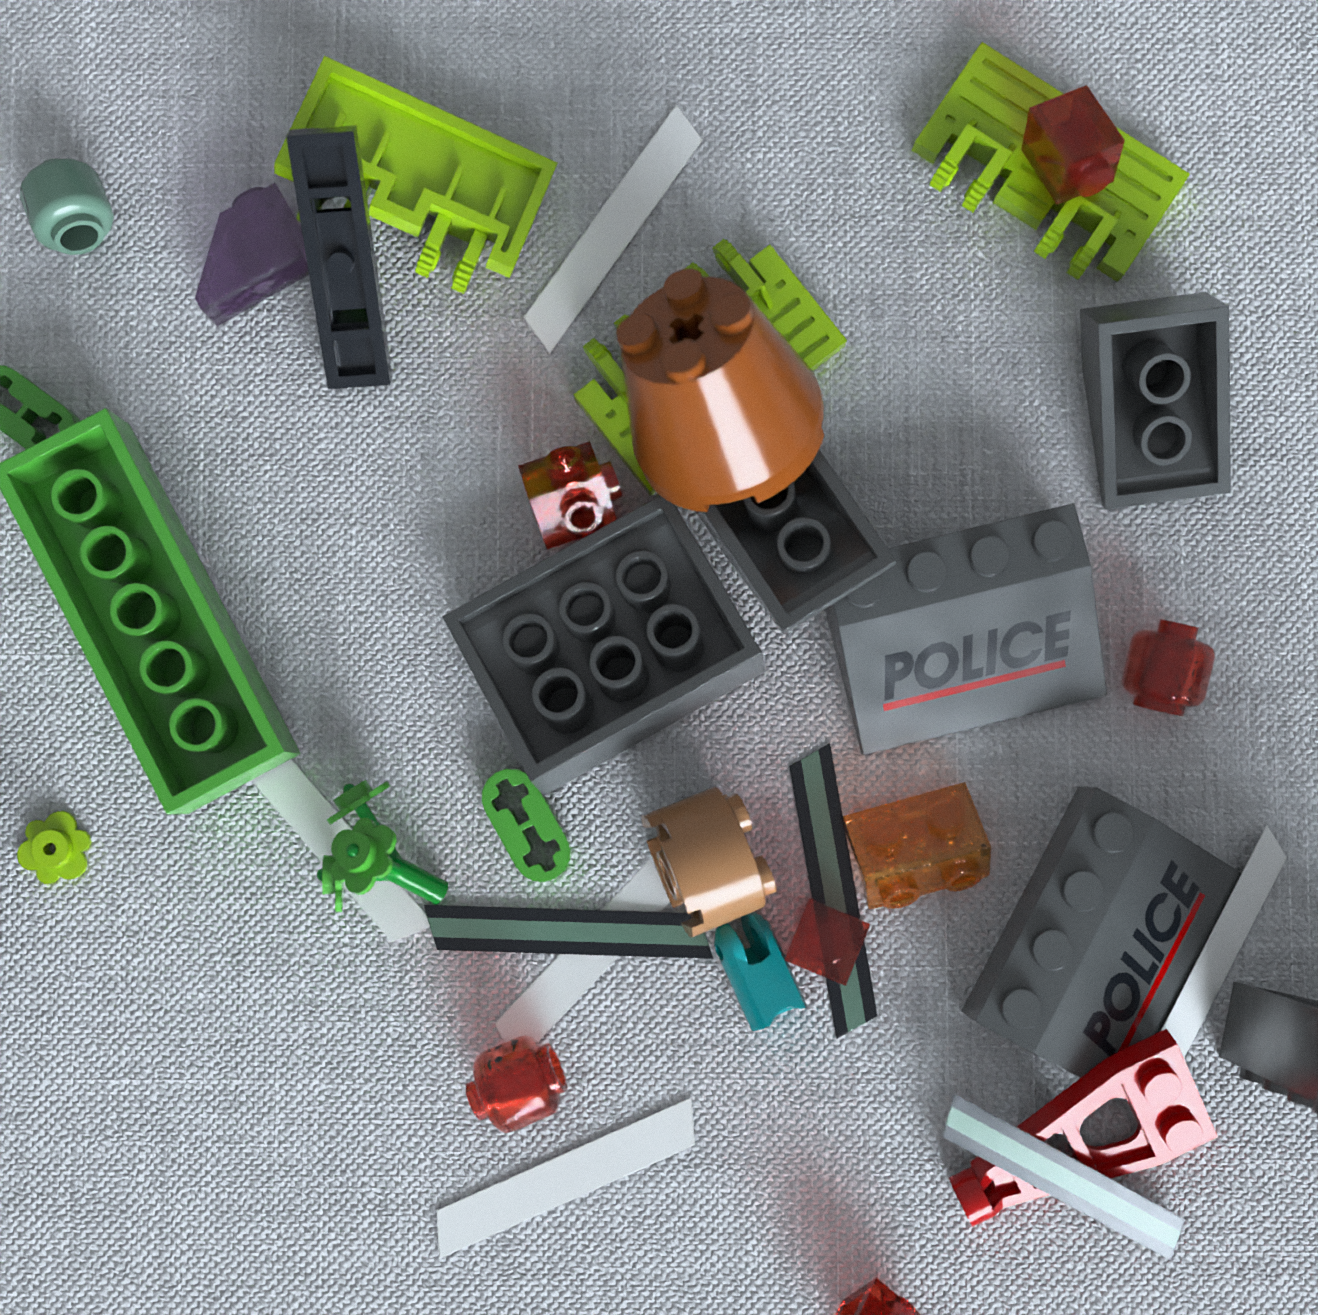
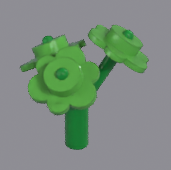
M366 779L356 786L348 783L343 787V794L333 800L339 812L327 819L329 825L355 810L360 818L355 823L353 830L345 829L335 836L331 845L333 855H323L322 869H319L317 872V878L322 881L323 894H335V912H342L344 882L350 892L362 895L372 889L375 881H390L435 905L439 904L447 893V881L402 859L395 848V832L388 826L380 825L367 805V801L391 786L388 781L375 789L371 788Z

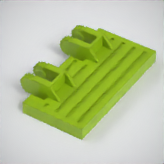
M983 42L980 43L916 139L911 150L931 164H934L947 143L953 145L929 183L931 187L939 192L952 182L959 170L958 166L966 154L986 166L979 178L974 179L964 195L965 200L961 205L972 213L977 209L999 175L1005 178L1006 181L992 203L1028 226L1037 230L1051 208L1058 212V215L1033 251L1046 259L1048 254L1053 253L1064 237L1063 232L1070 221L1091 233L1085 244L1078 248L1070 260V267L1066 272L1077 280L1082 276L1105 242L1110 247L1096 269L1118 282L1125 275L1190 175L1187 171Z
M324 56L290 130L356 125L367 200L372 189L376 190L370 203L369 216L416 237H419L428 214L437 217L423 247L415 273L426 278L429 277L439 262L440 250L447 234H450L469 243L463 259L458 261L454 270L451 289L462 294L465 293L487 240L495 244L485 268L510 278L558 163ZM286 138L275 160L274 174L294 182ZM348 199L346 200L344 208L351 207V203ZM299 211L297 213V221H300Z
M722 239L712 247L719 266L727 272L736 285L746 292L812 371L845 347L847 339L770 244L749 260V264L728 240ZM694 262L684 268L698 270L702 277H709L706 271ZM624 314L613 323L616 329L628 315ZM593 338L583 346L584 351L618 396L611 400L598 382L593 379L573 394L574 400L651 496L656 491L647 481L633 451L624 373L613 360V356L606 346Z

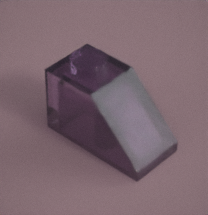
M276 183L266 188L254 187L244 191L234 199L232 207L219 214L195 296V300L201 310L216 326L223 324L309 275L301 224L297 221V217Z

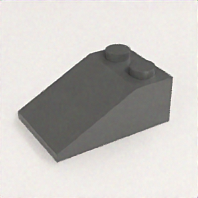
M1207 292L1080 309L1082 371L1102 506L1105 509L1231 493L1229 306Z
M818 450L810 465L795 481L779 493L762 502L757 503L755 497L751 496L730 503L710 504L708 512L696 511L719 548L783 634L788 633L896 565V559L820 450Z

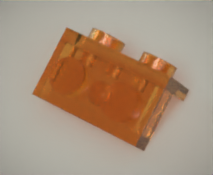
M965 782L843 816L844 829L863 881L864 898L868 909L882 906L889 909L902 908L912 904L922 895L947 889L954 892L966 890L979 883L982 878L990 875L991 845Z

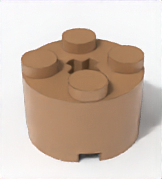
M714 786L641 816L643 827L656 828L658 836L647 840V845L672 907L675 908L684 904L687 913L692 917L681 923L689 937H695L764 908L765 896L777 891L774 877L765 858L762 855L753 857L744 833L752 830V824L747 809L737 793L728 797L726 794L723 795Z

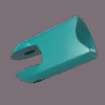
M752 912L741 917L742 928L751 948L744 949L738 935L728 923L717 927L714 947L751 1031H757L770 1026L775 1016L794 1008L803 1009L807 1004L771 925L761 915Z

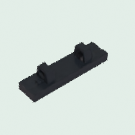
M357 126L292 129L288 132L286 138L328 389L390 385L393 375ZM336 197H345L351 203V207L320 209L327 200Z

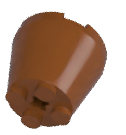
M692 268L682 269L671 274L665 280L663 288L648 296L629 317L620 323L616 331V337L621 347L634 455L651 487L665 500L679 507L699 512H708L710 504L730 503L754 496L757 503L785 489L810 465L825 436L822 430L824 402L817 378L803 358L738 285L722 278L702 277L698 270Z

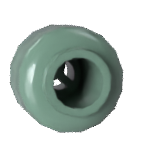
M50 159L33 168L21 182L19 195L29 224L37 241L46 248L69 255L88 253L97 248L112 229L114 214L98 173L87 163L74 159Z

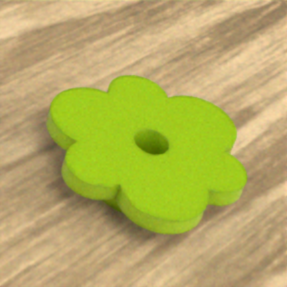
M56 811L50 814L45 821L34 820L26 826L25 834L28 840L23 842L17 851L18 862L23 868L32 871L36 870L38 880L44 884L55 883L60 877L70 880L84 874L87 868V858L83 852L90 847L91 837L88 832L77 830V821L71 813ZM52 843L56 847L54 854H52L50 851V845Z

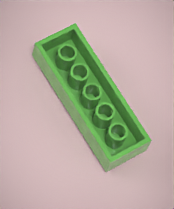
M104 408L0 463V490L167 815L189 814L301 754L129 423L107 408Z

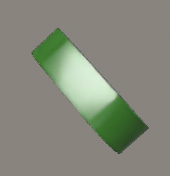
M0 365V386L9 389V393L23 403L17 413L0 404V430L22 447L28 449L47 439L42 431L32 425L38 416L52 424H59L58 428L60 431L81 421L75 413L26 377L7 366Z
M504 769L493 774L482 789V804L516 868L524 877L532 881L547 882L557 878L567 869L571 861L572 847L568 836L546 797L531 783L526 772L522 770ZM508 779L512 786L524 784L527 787L529 794L523 797L521 803L529 820L520 824L511 808L499 810L496 807L494 800L502 795L499 784L504 780ZM534 826L544 842L553 839L557 841L560 850L553 855V861L556 865L553 869L546 870L545 866L541 863L531 866L527 862L525 855L533 850V846L524 830Z

